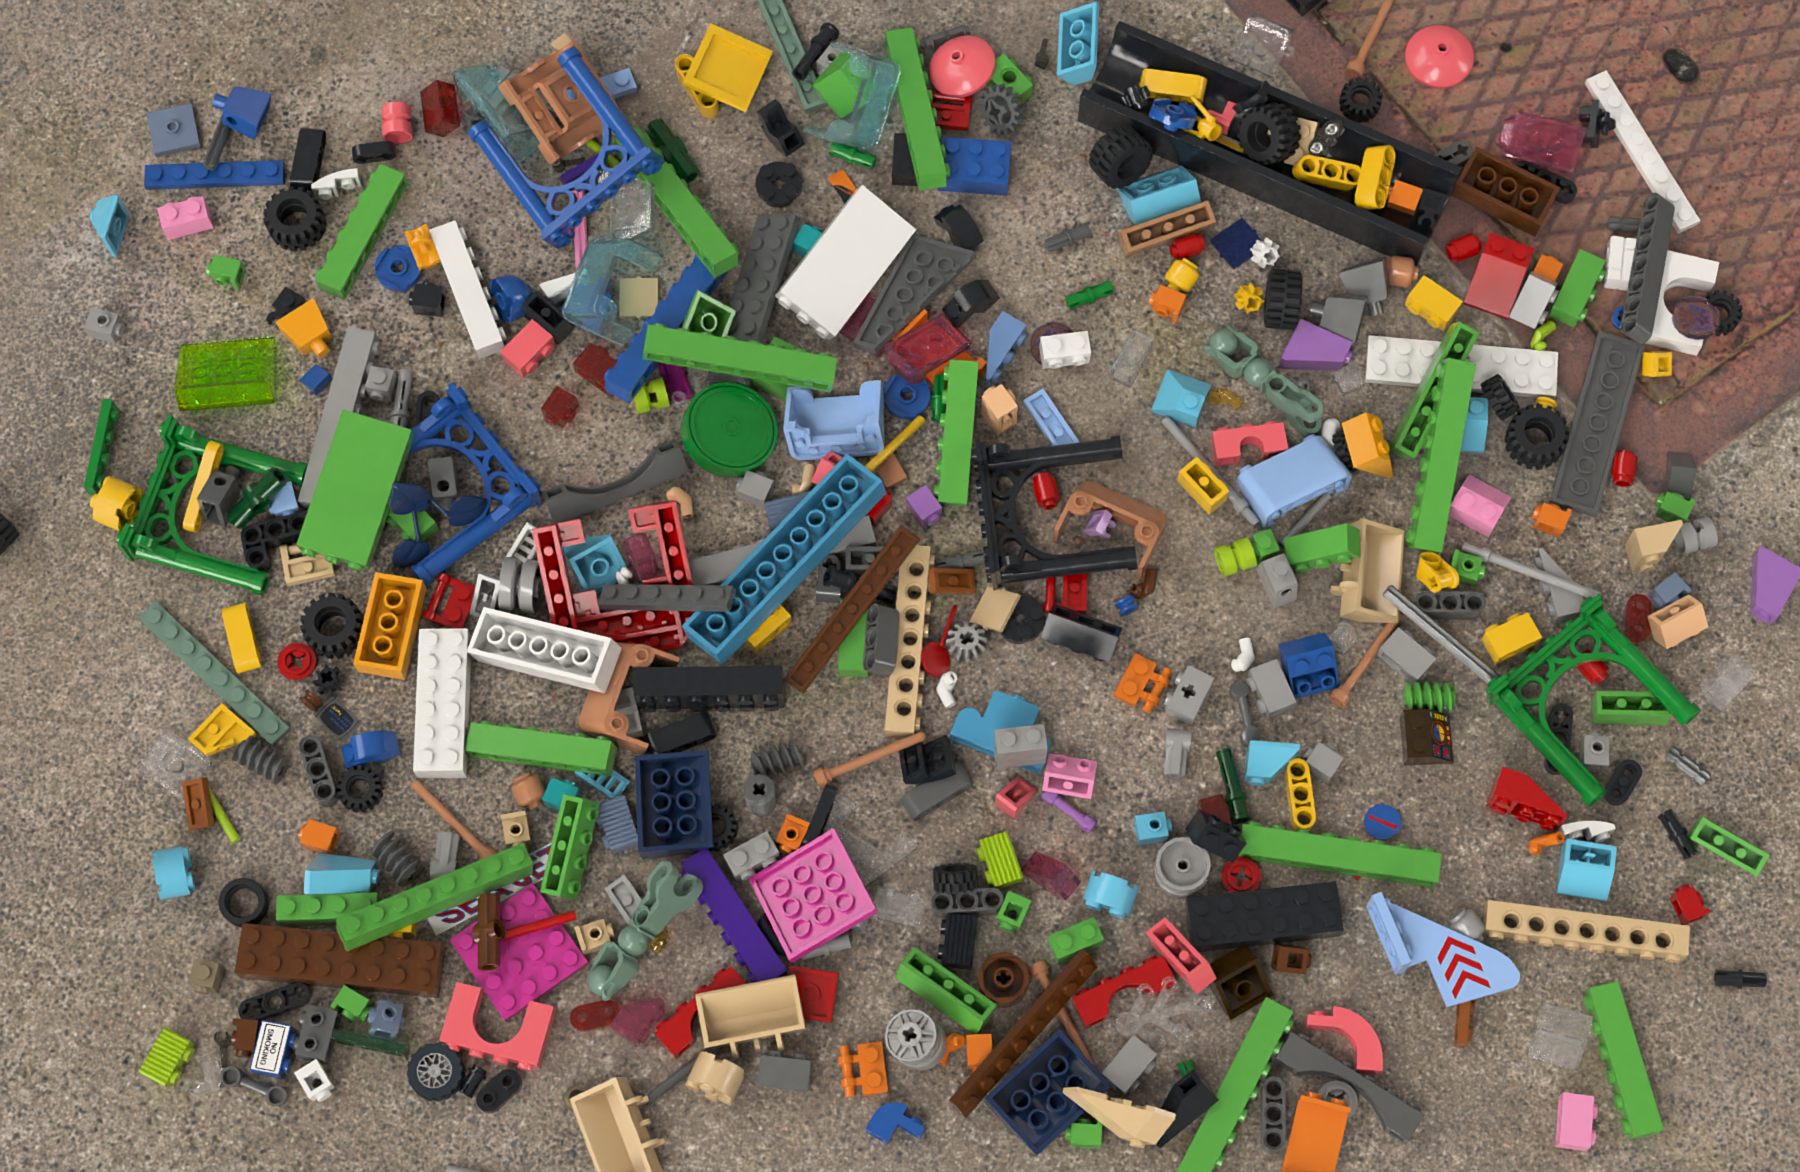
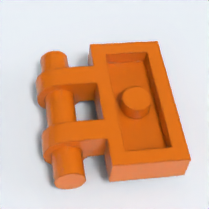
M1135 653L1113 697L1134 708L1138 701L1141 700L1145 702L1142 710L1145 713L1151 714L1153 708L1157 707L1160 702L1159 697L1163 689L1167 688L1170 683L1169 678L1172 671L1164 667L1161 674H1156L1154 671L1157 663ZM1149 681L1155 684L1151 693L1144 691Z
M882 1041L857 1044L858 1055H850L849 1046L839 1047L840 1057H838L839 1066H842L843 1079L841 1080V1087L845 1090V1098L855 1097L854 1087L861 1086L863 1096L888 1093ZM859 1064L861 1077L853 1078L852 1065Z

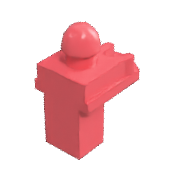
M1228 101L1222 114L1207 110L1216 118L1215 122L1222 127V132L1218 138L1222 134H1228L1237 113L1232 107L1236 104Z

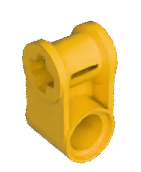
M1430 551L1420 554L1416 578L1425 584L1431 592L1436 593L1447 587L1449 589L1458 587L1459 575L1456 569L1445 562L1439 554Z

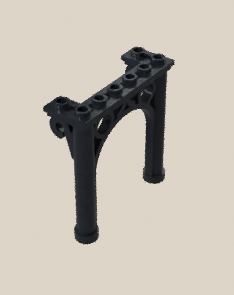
M1120 435L1110 436V439L1022 450H1010V446L1005 443L992 444L986 448L985 442L975 439L976 448L971 449L974 472H979L980 479L975 480L977 494H982V502H978L979 515L985 518V524H981L982 538H987L988 546H983L987 583H992L993 591L997 590L998 587H1003L1002 584L1119 569H1128V571L1138 570L1135 546L1062 555L1048 554L1034 548L1026 541L1015 519V504L1018 493L1023 484L1032 475L1052 467L1123 459ZM1027 468L1018 478L1010 471ZM1001 477L1009 478L1014 484L1011 490L1006 493H1001L996 489V481ZM992 495L996 499L1004 501L1002 509L995 513ZM995 524L1004 526L1008 531L998 542ZM1008 541L1017 542L1021 546L1019 554L1006 556L1003 549L1004 544ZM1027 552L1038 560L1024 561L1023 559Z

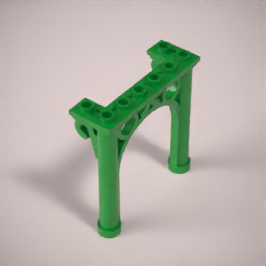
M168 414L166 421L162 422L159 429L160 437L165 443L164 449L157 456L155 472L149 476L148 490L140 499L139 513L133 518L131 525L125 523L123 530L119 531L116 539L117 546L128 561L133 562L134 559H143L252 590V593L263 596L269 586L270 573L195 552L183 543L177 528L179 503L186 489L197 477L200 464L196 455L203 456L205 448L211 440L224 445V452L219 467L233 466L263 476L272 467L278 468L287 476V482L291 481L292 484L298 486L303 484L308 463L301 461L296 463L199 436V432L180 425L173 415ZM185 458L192 459L193 469L186 474H178L177 467L179 462ZM172 474L180 483L175 482L172 487L166 489ZM161 500L165 502V511L169 513V516L165 513L156 514ZM159 521H167L170 530L162 537H154L152 531L155 524ZM174 538L181 550L164 546L163 544Z
M1599 593L1594 598L1590 596L1585 599L1580 605V616L1575 621L1571 619L1566 622L1561 628L1563 631L1556 637L1554 635L1550 636L1543 643L1544 647L1541 650L1531 652L1525 658V663L1518 668L1516 666L1500 678L1495 676L1488 682V688L1486 689L1489 705L1497 706L1582 796L1581 800L1588 807L1598 802L1607 790L1552 733L1545 717L1548 695L1560 677L1572 668L1587 662H1613L1623 666L1632 673L1682 727L1689 724L1701 712V709L1694 702L1691 703L1617 627L1611 616L1603 610L1602 597ZM1583 637H1591L1595 640L1596 645L1592 653L1583 654L1576 650V643ZM1601 640H1603L1615 654L1599 652L1601 648ZM1570 644V652L1575 657L1574 659H1571L1570 656L1566 658L1556 657L1561 650ZM1547 663L1549 672L1546 675L1548 681L1545 684L1544 679L1533 674ZM1529 683H1538L1542 688L1541 696L1530 700L1525 699L1521 694L1522 689ZM1539 705V721L1524 706L1532 707Z

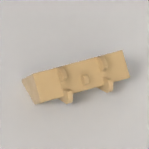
M1364 518L1349 525L1360 530L1361 557L1351 559L1350 563L1340 564V570L1343 571V582H1340V587L1332 585L1330 592L1333 595L1341 596L1340 617L1357 622L1399 623L1400 610L1383 597V592L1390 585H1393L1401 592L1405 530Z
M795 975L695 994L706 1050L730 1046L732 1056L736 1059L739 1058L738 1044L754 1041L755 1050L761 1049L759 1040L776 1037L778 1049L781 1050L784 1049L782 1035L807 1031Z
M627 1077L612 1078L569 1099L597 1172H663L655 1149L665 1145V1139H650L646 1126L651 1124L650 1118L643 1120L638 1108L649 1102L648 1096L642 1097V1095L634 1097Z

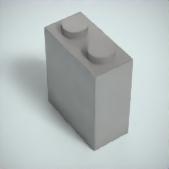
M1044 724L994 730L993 747L996 769L1046 764L1047 740Z

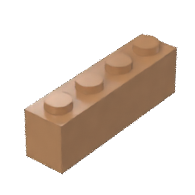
M1205 201L1121 230L1117 237L1126 258L1170 243L1178 237L1210 229L1215 225L1216 220L1209 201Z

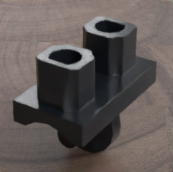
M1592 100L1591 106L1579 107L1580 122H1589V126L1577 127L1576 137L1578 142H1590L1591 148H1599L1600 130L1601 135L1607 136L1609 130L1616 128V121L1610 118L1609 112H1604L1602 117L1599 100Z

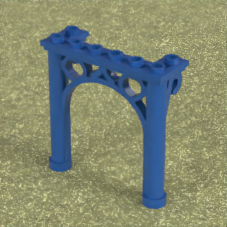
M576 47L566 49L560 54L557 61L595 110L603 127V143L600 153L593 165L582 176L562 186L546 187L535 184L525 175L487 121L484 120L476 123L468 131V136L474 143L479 145L539 227L542 240L557 249L567 246L572 241L571 238L575 236V233L570 228L577 227L587 214L597 211L600 208V204L606 199L614 197L618 193V189L624 184L634 181L640 171L647 176L653 175L666 162L663 157L646 146L582 60V54ZM612 132L621 142L622 146L611 145ZM622 152L623 159L620 164H617L614 168H608L607 158L609 153ZM602 168L610 175L598 184L599 177L602 174L599 171ZM587 190L589 192L577 201V196L572 191L581 192ZM535 191L549 194L547 207ZM558 194H568L570 197L568 206L561 211H556L554 203Z
M450 383L448 385L449 389L446 390L448 396L441 398L432 406L430 410L432 414L411 429L415 436L407 458L422 449L431 447L447 448L462 454L475 465L481 474L485 487V498H487L488 503L479 518L411 568L417 578L423 580L426 587L433 582V578L528 508L543 505L541 500L542 493L539 489L541 487L533 476L528 478L527 473L521 466L516 467L514 465L512 454L507 448L502 450L498 445L500 440L492 430L488 432L483 426L486 423L478 412L473 414L469 409L471 404L465 391L461 387L456 388L453 383ZM456 427H463L469 433L468 440L463 443L452 441V430ZM445 429L446 439H431ZM475 435L485 446L486 450L478 451L471 447L475 441ZM494 458L505 472L496 471L491 473L489 469L491 460ZM502 478L508 482L511 488L507 494L500 495L492 491V484L496 479ZM492 499L503 502V504L489 513Z

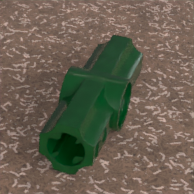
M662 118L651 121L645 130L656 147L661 150L664 160L667 164L671 163L680 179H684L686 183L694 181L700 174V170L688 155L682 140L678 136L675 137Z
M272 467L258 482L246 486L242 492L244 497L226 516L229 523L238 529H243L257 514L268 511L272 506L270 500L286 485L288 481L287 476L278 468Z

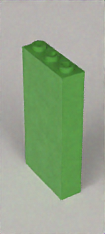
M342 410L296 544L302 550L301 553L312 558L320 555L325 557L324 560L329 563L338 565L340 561L348 564V568L360 572L362 568L370 570L390 510L389 501L392 494L393 482L399 483L415 436L411 429Z

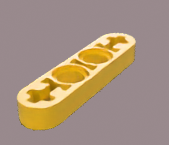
M211 440L205 448L184 517V530L197 533L201 528L203 517L197 497L212 471H218L224 452V445Z

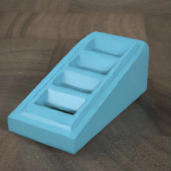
M614 770L605 787L602 786V783L607 776L600 775L595 781L593 778L596 774L586 775L582 772H574L578 779L610 799L621 796L631 783ZM616 780H618L620 783L612 793L609 790L616 782Z

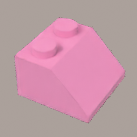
M1469 474L1451 503L1449 517L1489 538L1512 497Z

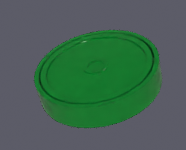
M722 382L705 387L693 397L682 416L681 438L687 453L702 469L720 477L738 478L745 476V473L748 471L754 472L758 470L769 458L777 442V421L771 407L757 392L741 384Z

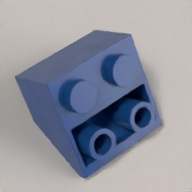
M1325 632L1278 644L1283 672L1295 699L1340 686L1334 645Z

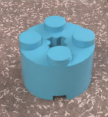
M177 846L152 851L156 885L160 887V892H158L160 900L191 895V892L196 891L194 876H192L191 871L188 872V868L192 867L188 847Z
M1092 871L1082 900L1085 901L1086 908L1100 912L1101 908L1109 910L1110 916L1124 920L1125 916H1130L1139 886L1134 884L1133 888L1127 885V880L1103 872L1098 877L1096 871Z

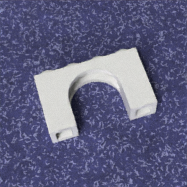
M1667 250L1653 333L1645 344L1697 356L1702 348L1704 338H1689L1678 331L1673 322V315L1665 306L1664 293L1673 287H1688L1710 293L1716 281L1719 262Z

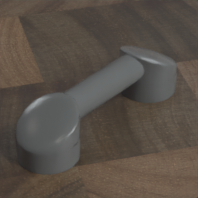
M1237 681L1231 685L1229 695L1232 700L1238 702L1244 726L1240 735V742L1245 748H1248L1250 740L1260 741V731L1257 727L1253 726L1247 697L1250 687L1245 682Z
M229 1066L221 1072L220 1079L225 1086H243L266 1096L267 1102L272 1106H282L288 1099V1092L284 1087L264 1085L246 1077L244 1072L237 1067Z

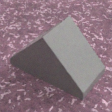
M481 571L478 573L470 615L480 618L484 607L494 610L499 609L498 589L500 578Z

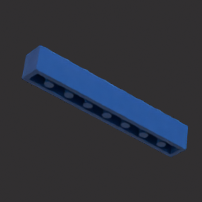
M695 254L693 263L690 267H685L679 282L672 284L668 296L665 300H660L652 317L649 316L645 320L639 334L636 333L632 337L629 348L620 353L616 365L613 368L610 367L605 373V391L630 404L660 364V362L642 359L648 324L659 323L671 329L681 328L695 292L699 290L711 296L729 271L714 278Z

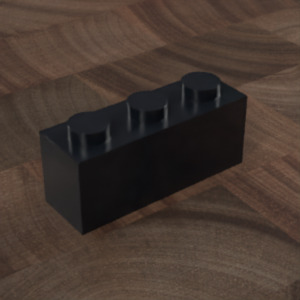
M1053 604L1041 638L1047 640L1050 644L1068 647L1075 653L1090 655L1097 661L1110 662L1123 628Z

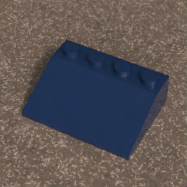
M709 750L634 756L638 853L641 858H664L714 848Z
M1059 1029L983 1099V1102L1037 1156L1085 1112L1083 1108L1063 1093V1088L1080 1087L1104 1094L1111 1085Z

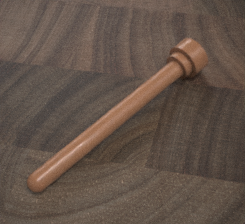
M1384 0L1356 59L1350 61L1344 71L1349 78L1354 80L1357 77L1362 78L1365 72L1364 61L1394 0Z
M1399 612V622H1400L1401 619H1402V614ZM1387 623L1343 686H1339L1332 691L1328 698L1334 705L1342 709L1347 706L1350 701V691L1399 623Z
M918 732L831 769H822V767L815 769L813 774L817 784L821 789L826 784H829V782H832V778L924 741L926 734Z
M418 780L412 781V789L478 853L479 860L498 853L493 847L484 846Z
M1046 960L1038 961L1027 968L1031 977H1035L1036 981H1040L1045 991L1052 983L1048 977L1050 974L1048 970L1050 968ZM1063 1006L1057 1015L1071 1042L1096 1068Z

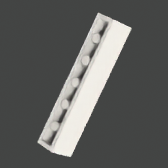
M454 220L430 229L431 237L478 358L481 359L500 352L505 347L503 341L507 340L503 328H497L495 323L499 318L495 307L490 308L487 301L491 300L487 287L482 288L479 282L483 280L479 267L474 268L472 261L476 260L471 247L466 248L464 241L468 240L464 228H458Z

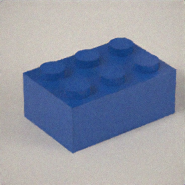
M942 137L941 144H944L946 158L943 159L944 163L949 164L950 177H947L946 187L938 188V191L1007 196L1011 141Z

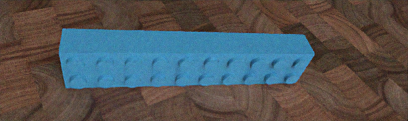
M846 454L721 584V586H733L736 590L730 612L695 611L682 625L687 638L723 666L886 494L883 481L849 454Z

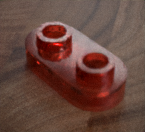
M1642 594L1631 596L1625 605L1624 632L1629 640L1634 643L1645 641L1651 632L1647 616L1651 615L1652 604L1649 598ZM1637 602L1643 605L1642 609L1636 606ZM1636 625L1641 626V632L1635 629Z
M612 1000L597 1001L575 1007L570 1014V1022L577 1031L587 1032L616 1024L620 1019L621 1011L617 1003ZM610 1008L612 1010L611 1014L604 1016V1009ZM586 1014L587 1019L580 1022L578 1021V1016Z

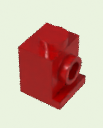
M1689 884L1676 888V893L1669 898L1681 925L1705 918L1710 913L1709 908H1703L1704 901L1701 894L1696 892L1694 886L1690 887Z

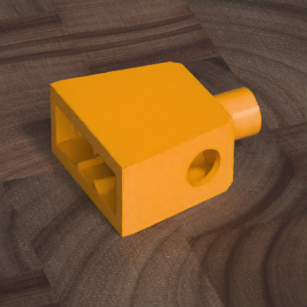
M314 298L275 322L282 335L303 355L314 351L318 358H323L330 352L326 342L331 340L332 336Z

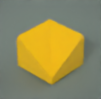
M1643 352L1642 375L1649 377L1672 376V352Z

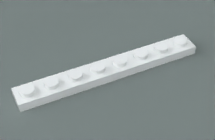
M1607 70L1586 79L1585 85L1595 100L1600 101L1599 108L1602 109L1603 113L1609 112L1610 118L1616 121V128L1613 130L1652 193L1656 192L1674 204L1675 211L1672 225L1679 234L1698 225L1700 222L1699 217Z

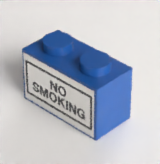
M262 1020L249 1070L257 1075L284 1079L285 1074L290 1072L292 1066L290 1054L295 1038L298 1036L296 1029L291 1025Z

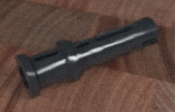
M823 23L821 25L819 34L811 39L810 48L793 69L792 75L799 81L801 79L802 81L805 80L819 57L832 41L838 39L840 33L837 27L831 23Z
M830 565L825 571L823 585L828 587L832 585L841 588L842 592L848 593L858 582L859 578L853 572L849 571L846 573ZM884 588L875 600L891 605L892 601L895 600L896 591Z

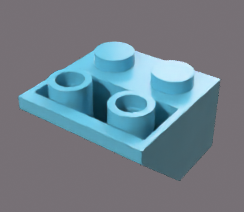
M1567 838L1561 845L1556 894L1607 901L1615 871L1617 846Z

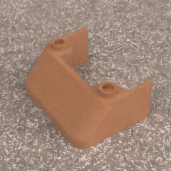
M1093 481L1081 483L1070 496L1054 528L1053 542L1058 543L1071 514L1083 516L1088 514L1091 509L1095 511L1106 509L1113 514L1111 518L1135 528V539L1138 543L1147 547L1137 570L1136 579L1141 580L1165 531L1167 524L1166 516L1161 511Z
M616 642L622 650L606 693L589 690L578 719V728L585 735L593 738L597 736L608 737L615 746L644 755L649 744L626 736L629 727L628 719L624 714L614 711L630 666L649 667L651 663H655L663 667H676L680 657L644 644Z

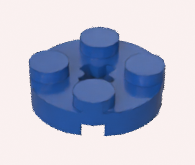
M1167 98L1154 100L1149 117L1164 123L1165 129L1177 131L1178 128L1188 130L1194 128L1197 113L1190 106L1179 102L1178 106L1171 104L1172 99Z
M396 245V248L383 250L376 258V277L380 284L390 291L406 293L421 278L422 269L419 270L410 247ZM403 264L402 268L404 270L402 272L395 273L393 267Z
M905 372V374L899 376L895 375L888 380L884 387V406L897 418L913 421L929 407L930 389L926 380L916 373ZM908 391H910L912 399L907 401L903 400V396L901 394H906Z

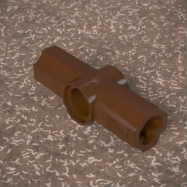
M496 893L479 895L478 924H475L472 929L474 941L478 945V969L481 971L493 972L501 967V941L506 937V928L502 920H500V896Z

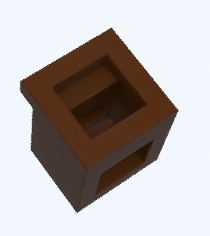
M1274 943L1271 968L1280 972L1306 975L1307 968L1309 969L1311 966L1312 956L1306 947ZM1289 954H1294L1292 962H1288Z
M233 1018L232 1023L237 1027L231 1037V1044L234 1046V1050H236L235 1056L251 1058V1054L254 1053L261 1022L258 1020Z

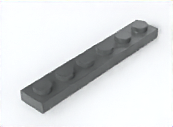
M604 584L597 605L601 610L730 612L736 590L733 586Z

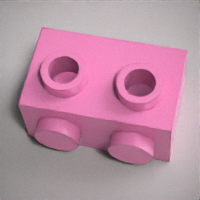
M203 196L190 197L186 201L171 202L157 208L162 230L168 240L214 228L209 207Z
M1049 753L1042 791L1091 799L1097 761Z
M1566 1092L1559 1096L1555 1147L1587 1151L1591 1148V1145H1594L1596 1130L1592 1129L1593 1119H1596L1598 1105L1594 1104V1096Z

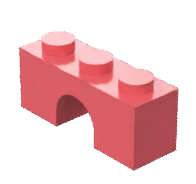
M1268 421L1259 426L1245 424L1236 429L1222 427L1213 431L1211 445L1215 467L1239 464L1241 457L1240 448L1246 444L1258 447L1262 460H1267L1288 450L1284 422Z

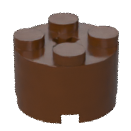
M999 952L991 955L979 969L978 988L980 993L997 1004L996 1007L998 1008L1012 1007L1023 1000L1029 983L1027 966L1012 953ZM1000 976H1005V979L1008 980L1005 985H1002L1001 981H999Z

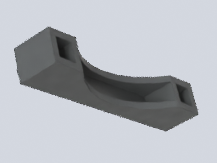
M673 439L653 447L646 459L635 470L615 482L595 487H578L563 483L541 493L553 522L572 520L581 515H590L596 509L603 506H612L620 499L634 497L640 491L648 488H657L667 480L681 478L689 470L680 446Z
M1293 1032L1290 1034L1274 1063L1295 1076L1306 1074L1322 1075L1349 1084L1371 1105L1379 1118L1384 1132L1405 1145L1409 1142L1424 1117V1114L1420 1112L1421 1109L1417 1105L1409 1101L1407 1103L1398 1099L1399 1095L1389 1088L1382 1089L1376 1085V1080L1369 1075L1363 1074L1361 1076L1353 1071L1354 1067L1344 1060L1337 1061L1331 1057L1333 1054L1326 1048L1313 1046L1310 1044L1311 1040L1301 1033L1294 1034Z

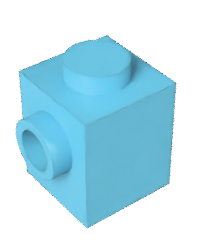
M1165 811L1137 815L1134 818L1138 846L1166 842L1169 833H1172L1170 818L1166 819Z

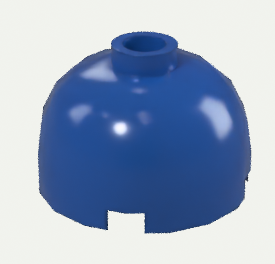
M504 275L492 279L489 284L490 296H495L497 303L493 305L499 317L506 323L524 317L525 311L521 306L533 294L530 285L515 275Z

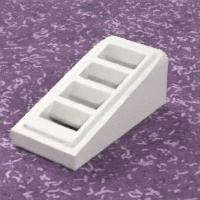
M584 270L541 283L539 287L543 297H546V300L549 299L553 305H556L571 296L581 283L590 284L588 273Z
M526 522L506 557H516L524 563L527 559L534 560L537 557L534 540L528 536L532 533V529L537 527ZM524 541L534 546L532 550L523 545ZM521 549L529 555L527 558H525L521 554L517 553V551Z

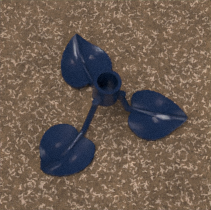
M393 482L389 507L397 515H405L412 512L416 534L415 540L406 539L395 548L392 555L393 566L395 568L414 566L430 553L429 544L425 541H420L421 536L416 512L425 511L429 503H431L443 515L449 516L448 521L450 525L465 526L474 522L482 515L488 503L487 498L473 495L462 496L453 501L449 506V511H446L433 500L428 490L422 487L421 484Z

